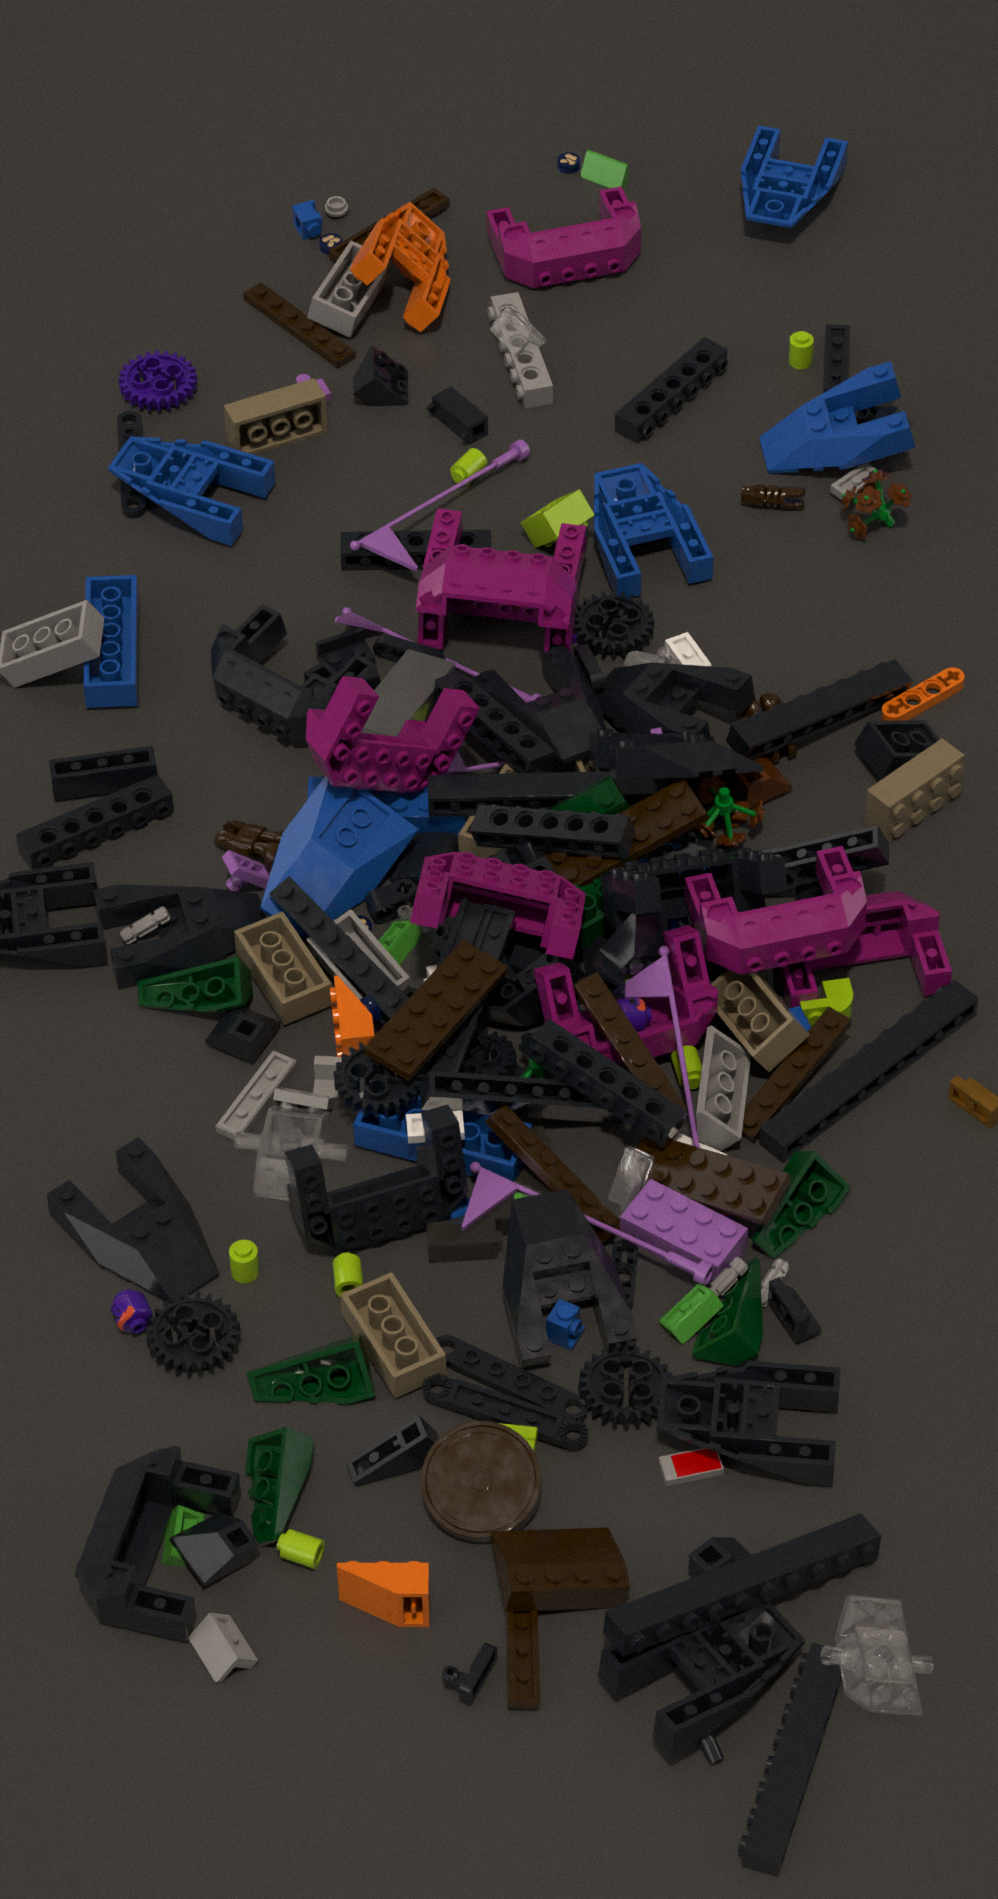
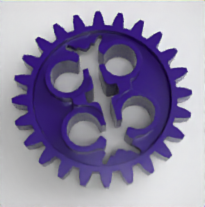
M156 350L154 355L147 351L145 357L138 354L136 361L129 359V365L124 364L123 371L119 372L120 393L124 394V400H130V405L138 403V409L147 406L148 411H151L153 407L161 411V408L165 406L167 410H170V405L172 404L179 407V401L186 403L187 396L192 397L193 391L197 389V374L195 367H192V362H186L185 356L178 358L176 352L170 356L167 350L163 354H159V351ZM140 372H142V378L144 379V382H141L140 380ZM172 379H175V382H176V389H175V390H174V383L171 381Z

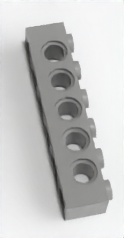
M519 292L492 296L491 307H487L489 321H493L495 337L499 336L500 351L505 352L506 368H510L512 384L516 383L518 400L522 399L525 409L553 404V384Z

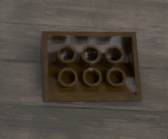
M608 1527L491 1531L490 1535L505 1612L615 1608L624 1605L630 1590L625 1560Z

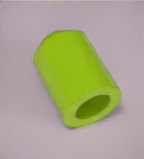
M799 331L790 336L789 364L795 369H806L813 363L814 338L811 334Z
M469 449L451 466L452 479L456 483L463 481L487 467V459L478 449Z
M686 1045L683 1046L689 1086L690 1089H696L700 1086L702 1063L697 1049L694 1046ZM677 1048L672 1052L671 1060L679 1084L684 1088Z
M250 1240L234 1242L229 1249L231 1276L239 1283H250L259 1276L260 1272L258 1248Z
M345 1252L333 1260L335 1293L339 1297L340 1294L363 1285L360 1257Z
M289 1529L286 1534L282 1533L277 1543V1550L280 1551L281 1558L313 1569L318 1567L325 1549L324 1540Z

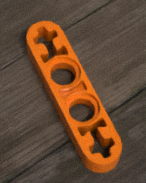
M955 667L947 668L889 700L882 706L881 720H910L958 693L964 687V672ZM934 688L939 690V693L930 694L927 690ZM917 700L919 704L910 705L907 701Z

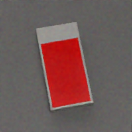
M706 1448L661 1456L658 1460L666 1487L724 1475V1468L719 1453Z

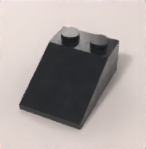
M925 720L868 721L854 745L861 753L862 758L873 769L874 774L882 780L940 739Z

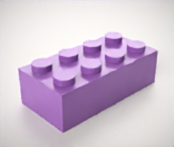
M652 1179L647 1182L620 1216V1231L667 1253L672 1251L698 1264L702 1260L714 1264L715 1269L708 1282L709 1284L725 1267H730L729 1263L735 1257L740 1258L747 1249V1227ZM637 1245V1247L666 1261V1258Z

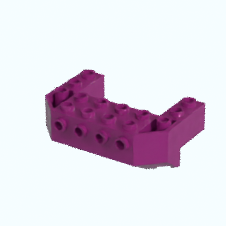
M622 186L599 190V213L602 220L530 233L526 221L515 223L509 207L486 211V233L504 277L531 288L624 272L641 253V224L635 201L628 202Z
M437 508L423 569L425 564L451 545H460L463 533L462 511ZM561 523L554 558L577 582V603L579 598L578 583L587 546L586 526ZM452 598L449 612L538 623L539 608Z
M464 544L451 545L425 564L416 601V612H419L417 643L436 649H443L448 635L449 605L451 599L456 598L539 608L538 626L545 627L544 652L549 651L553 647L564 645L572 653L577 582L554 557L541 553L524 554L515 550L498 551L490 547L481 549L472 548Z
M342 676L325 710L309 708L307 712L306 741L315 764L328 778V782L335 787H353L358 790L363 788L374 789L378 792L385 790L394 791L399 794L403 792L416 793L428 785V775H445L480 708L464 690L444 688L427 722L406 719L398 737L361 733L379 696L363 678Z
M843 846L816 851L815 873L824 893L823 896L739 913L732 897L721 899L712 873L686 877L684 900L694 927L699 931L706 959L736 973L746 974L847 953L866 927L867 899L860 871L853 872Z
M450 852L425 857L410 923L437 929L438 923L444 925L446 915L456 916L461 900L466 898L472 903L480 905L486 903L516 911L517 916L512 930L541 936L540 947L547 948L546 954L573 960L586 894L564 877L556 875L549 870L538 871L529 869L523 864L511 865L502 863L501 860L496 858H480L470 852Z
M901 891L866 895V927L847 953L789 964L783 967H775L787 1007L793 1008L800 1006L801 1001L818 999V989L812 973L814 970L904 956L911 957L923 996L934 995L941 986L949 984L952 978V969L938 931L939 912L932 906Z
M687 925L663 932L665 946L670 951L668 961L673 980V991L683 1046L697 1045L717 1012L718 990L709 982L699 931ZM560 962L533 969L544 1021L546 1022L548 1019H551L622 1067L623 1065L587 1010L578 1011L570 969ZM643 998L646 1007L651 1009L652 1018L651 1022L647 1023L645 1030L637 1032L653 1058L675 1051L677 1049V1042L669 998Z

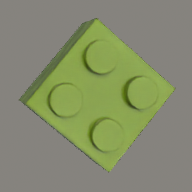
M578 489L555 499L520 523L535 548L542 545L548 548L557 543L561 523L587 526L589 524L587 520L595 514L581 490Z

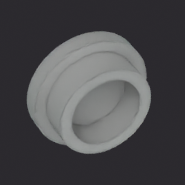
M340 196L330 197L325 204V212L332 217H341L348 211V204Z

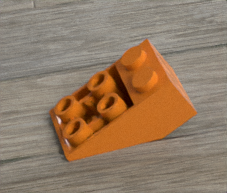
M334 976L335 987L330 988L331 1004H337L331 1006L334 1025H339L334 1026L336 1046H342L336 1047L337 1057H341L342 1054L349 1055L350 1047L358 1050L359 1042L366 1046L375 1035L372 1014L341 978Z
M357 1561L337 1563L340 1601L398 1627H430L429 1563L409 1561L407 1563H390L388 1561H379L377 1563H359Z

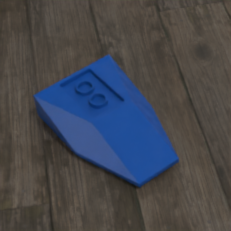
M325 776L281 835L259 909L269 916L283 911L300 938L304 940L309 936L269 895L272 890L290 876L334 921L365 901L366 895L377 887L419 829L364 788L362 790L344 786L338 788L331 785Z

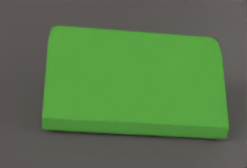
M587 150L581 170V178L607 188L620 186L624 188L628 183V164Z
M394 921L380 938L379 942L400 965L422 938V933L417 925L410 923V921Z
M698 1283L659 1320V1324L678 1342L684 1344L723 1307V1303L712 1290Z
M181 1505L172 1510L166 1528L162 1564L188 1567L170 1542V1537L204 1521L205 1514Z

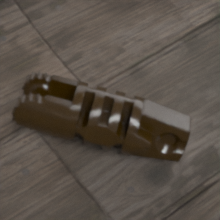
M764 484L743 486L741 502L752 503L755 506L802 510L804 509V501L795 499V497H803L805 495V488L779 487L776 485L765 486Z

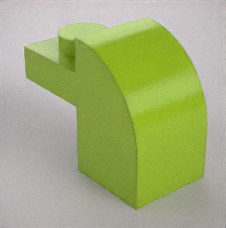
M850 979L822 981L821 999L800 1002V1007L810 1026L814 1025L828 1006L851 1019L853 990Z

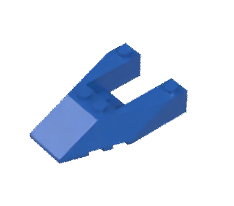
M758 125L741 167L746 220L792 228L842 177L847 164L848 141L825 137L815 166L778 160L781 129Z
M891 361L867 368L800 406L761 435L759 439L768 474L799 472L798 469L802 468L824 471L823 467L835 466L842 470L916 448L905 411L857 424L854 412L901 398Z
M130 436L108 467L110 473L211 540L230 546L234 544L243 531L242 510L239 507L203 497L202 494L209 484L213 482L265 498L276 483L273 460L210 441L192 444L187 443L185 439H177L175 442H162L161 438Z
M638 463L594 473V534L609 584L616 595L619 596L622 591L625 592V597L627 598L632 594L634 596L641 595V571L629 546L666 537L689 584L713 579V555L689 506L680 503L672 490H666L660 484V479L645 465Z

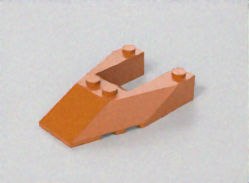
M409 202L377 222L355 256L350 268L353 276L368 286L386 269L389 259H392L393 264L400 270L401 274L414 282L403 318L410 327L417 329L419 332H422L439 316L450 284V278L446 275L449 265L448 261L444 259V254L447 252L445 232Z

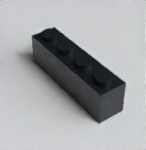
M153 746L49 760L54 800L116 792L157 774Z

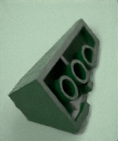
M608 775L549 810H571L582 813L597 812L599 814L615 815L630 808V805L615 779Z
M290 1427L277 1429L248 1440L245 1469L246 1475L251 1477L252 1487L248 1490L249 1498L254 1500L255 1509L251 1514L253 1536L259 1543L258 1547L279 1540L311 1466L314 1437Z

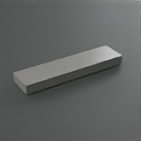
M273 1050L216 1124V1132L240 1143L274 1098L275 1089L282 1087L297 1068V1060Z

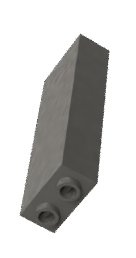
M408 649L374 690L378 694L379 699L361 733L398 737L406 719L425 721L436 704L434 701L435 679L455 672V662Z

